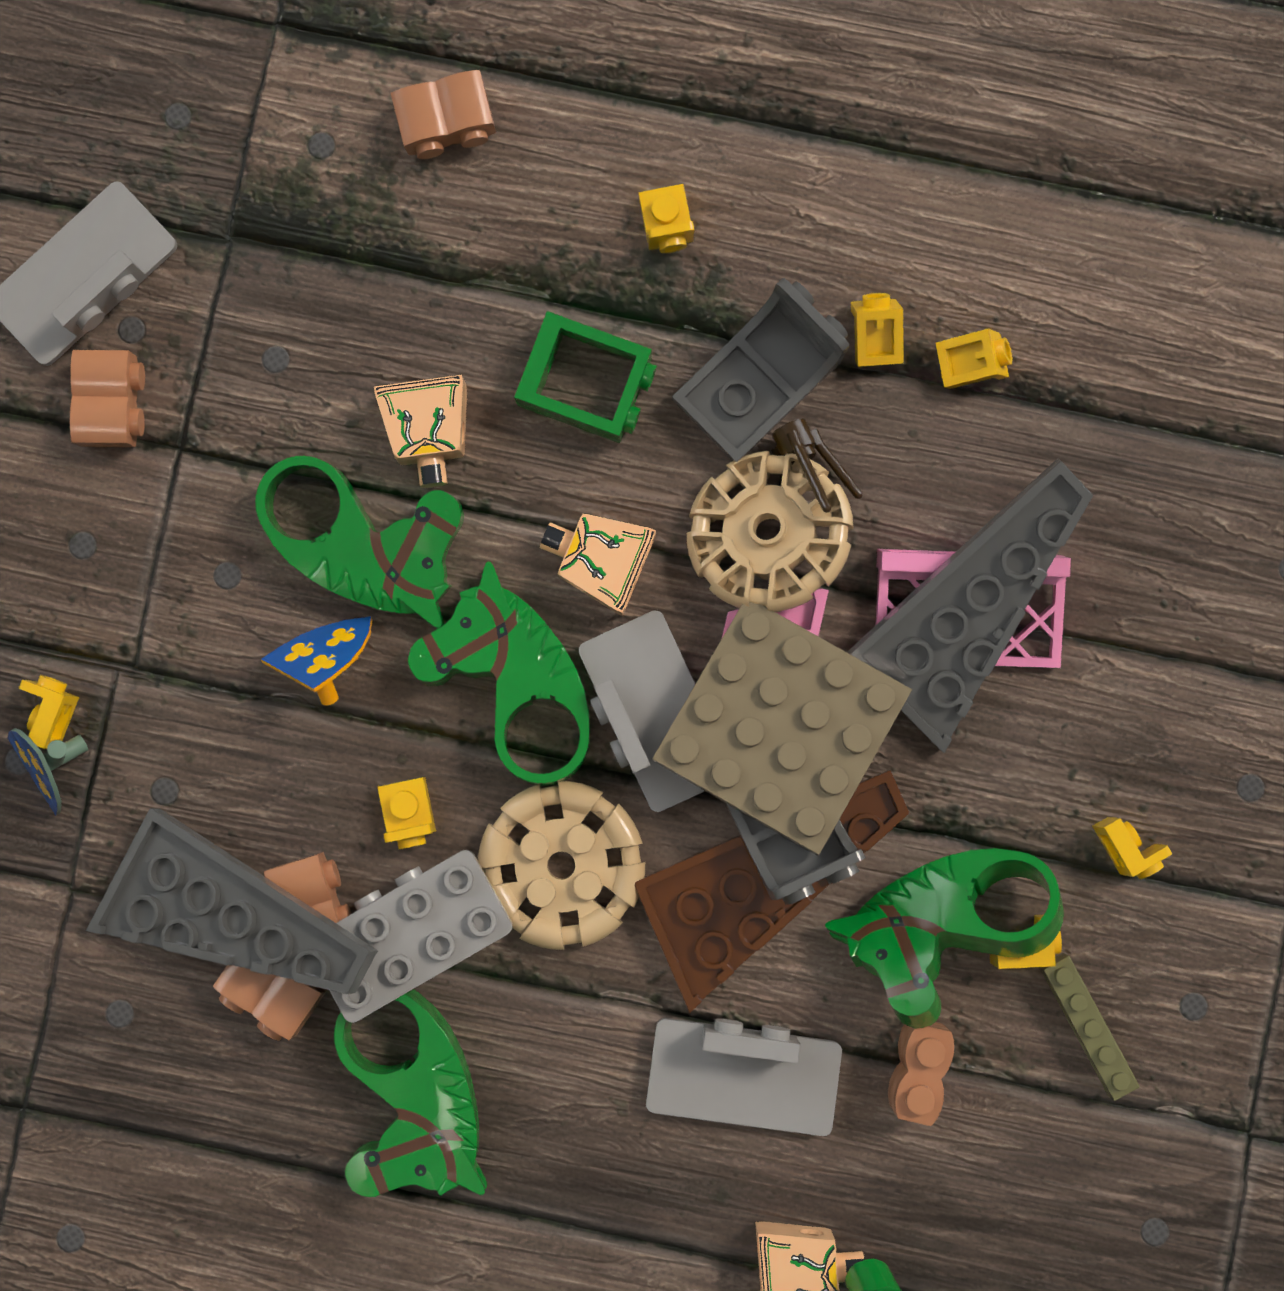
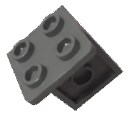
M782 278L775 285L772 295L756 315L672 396V401L731 461L738 462L743 456L747 455L841 363L849 348V343L845 339L848 336L845 328L831 315L824 318L812 306L815 302L812 295L797 281L791 284L785 278Z
M726 803L771 900L783 898L785 905L793 904L815 893L812 886L814 882L826 878L828 884H834L858 873L859 869L856 863L866 858L862 849H858L854 845L840 819L821 853L817 856Z

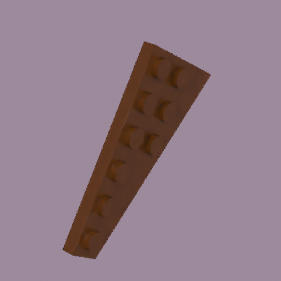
M891 770L860 782L840 817V821L848 836L858 849H862L863 853L869 851L909 814ZM741 835L656 871L635 882V888L689 1012L693 1011L719 984L726 981L741 964L756 951H759L829 885L826 878L812 883L815 893L790 905H785L783 898L771 900Z

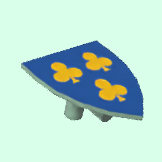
M17 728L10 730L7 739L55 816H57L61 812V798L51 771L87 752V744L81 735H77L66 742L54 740L49 743L46 753L43 754L24 732Z

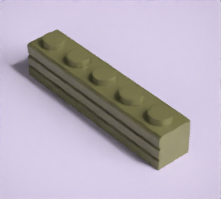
M1061 953L1055 957L1056 966L1038 967L1101 1081L1107 1096L1116 1101L1138 1089L1140 1086L1070 956Z

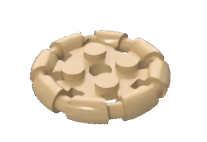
M762 451L745 455L738 462L732 461L726 464L728 468L716 479L711 477L703 485L689 514V518L693 519L691 531L686 534L687 548L696 574L700 578H706L711 584L709 590L714 595L737 608H740L742 604L749 607V602L767 607L768 611L781 612L793 609L814 599L811 594L822 585L830 586L842 570L850 552L851 544L847 542L848 530L853 529V515L850 503L841 485H834L827 477L829 471L810 459L831 505L829 513L822 511L816 498L808 504L802 496L806 491H811L812 489L796 454L793 453L777 456L771 455L770 451ZM770 474H783L781 486L767 485V479H769ZM738 484L745 488L733 499L727 495ZM767 519L779 521L781 528L774 538L763 540L756 536L757 527L762 521ZM724 520L723 532H710L711 522ZM816 526L829 527V538L817 539ZM729 554L735 564L724 572L719 564ZM806 560L813 569L799 579L792 570ZM755 575L761 579L769 580L768 589L754 588Z
M571 781L558 782V786L546 788L535 785L510 798L500 807L503 812L493 825L488 824L480 843L478 863L511 919L513 929L521 934L519 939L529 944L552 950H565L564 945L582 943V946L585 947L604 939L614 932L623 923L620 919L629 906L635 907L639 899L635 882L645 877L646 862H641L638 846L643 843L639 831L629 814L619 803L615 807L601 796L603 794L602 791L589 785ZM561 804L564 818L546 821L544 806ZM590 811L604 821V824L597 833L581 823ZM517 823L530 830L523 837L520 844L508 836ZM620 848L623 865L608 867L606 849ZM556 852H567L575 861V870L567 878L555 877L549 870V859ZM515 863L517 881L503 883L501 865ZM603 885L615 894L606 908L594 900L599 895ZM526 897L533 905L541 907L534 919H531L518 909ZM577 910L579 924L562 927L560 912Z

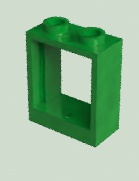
M547 311L514 398L519 407L620 443L624 432L632 435L641 411V408L634 406L640 389L648 392L657 365L650 363L652 359V349ZM563 335L635 361L613 421L541 395Z

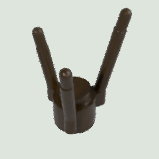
M804 418L786 423L772 433V437L777 447L771 450L772 454L777 456H785L786 453L796 454L823 512L829 513L831 505L810 459L816 456L814 448L856 499L862 498L863 493L825 445L818 429L810 430Z

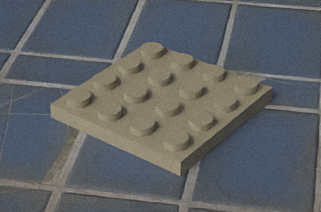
M749 602V607L744 604L741 605L653 756L652 761L819 856L912 689L778 613L768 611L767 607Z

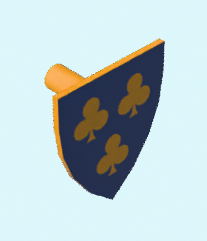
M372 617L347 619L321 626L283 644L263 657L261 661L311 691H317L322 705L334 704L339 699L332 680L358 660V656L363 651L371 635Z

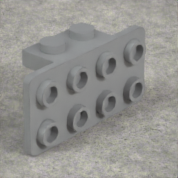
M113 182L0 285V322L40 364L44 366L52 365L82 336L96 328L102 322L104 316L119 302L132 295L138 285L176 251L177 242L121 182Z
M651 611L582 643L579 647V655L598 695L591 699L590 702L601 726L608 722L611 723L618 738L610 742L616 759L621 768L630 765L650 808L655 812H661L704 792L701 788L652 761L657 749L695 686V682L663 614L660 611Z
M460 851L424 873L419 866L395 879L398 888L384 896L381 895L379 890L366 895L354 903L357 909L356 912L336 923L378 950L356 993L343 994L329 990L348 1022L354 1023L512 931L513 924L471 851Z
M662 1018L656 1024L646 1107L650 1112L656 1114L827 1136L833 1128L842 1048L836 1041L790 1035V1029L779 1026L763 1025L762 1031L744 1029L742 1022L728 1019H715V1024Z

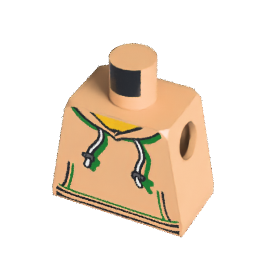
M456 375L374 387L392 451L400 465L417 464L421 488L439 487L448 484L445 460L461 458L465 454L467 386L463 376Z
M582 514L575 532L549 523L542 538L540 548L563 557L558 571L559 578L613 612L623 616L656 537V530Z
M755 1222L760 1291H839V1283L845 1282L849 1269L857 1262L864 1260L863 1251L836 1253L835 1239L831 1229L772 1222Z

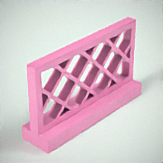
M877 549L876 625L887 616V606L891 611L895 608L888 599L889 579L908 580L917 588L920 584L916 580H926L956 551ZM1062 555L1055 556L1047 570L1048 575L1042 583L1053 585L1052 604L1039 615L1027 605L1025 611L1034 620L1014 638L1013 636L1011 637L995 666L1061 668L1066 577H1070L1071 558ZM1050 615L1051 629L1044 622ZM1040 626L1050 637L1049 657L1030 656L1019 643ZM1016 648L1022 656H1012L1007 654L1012 649Z

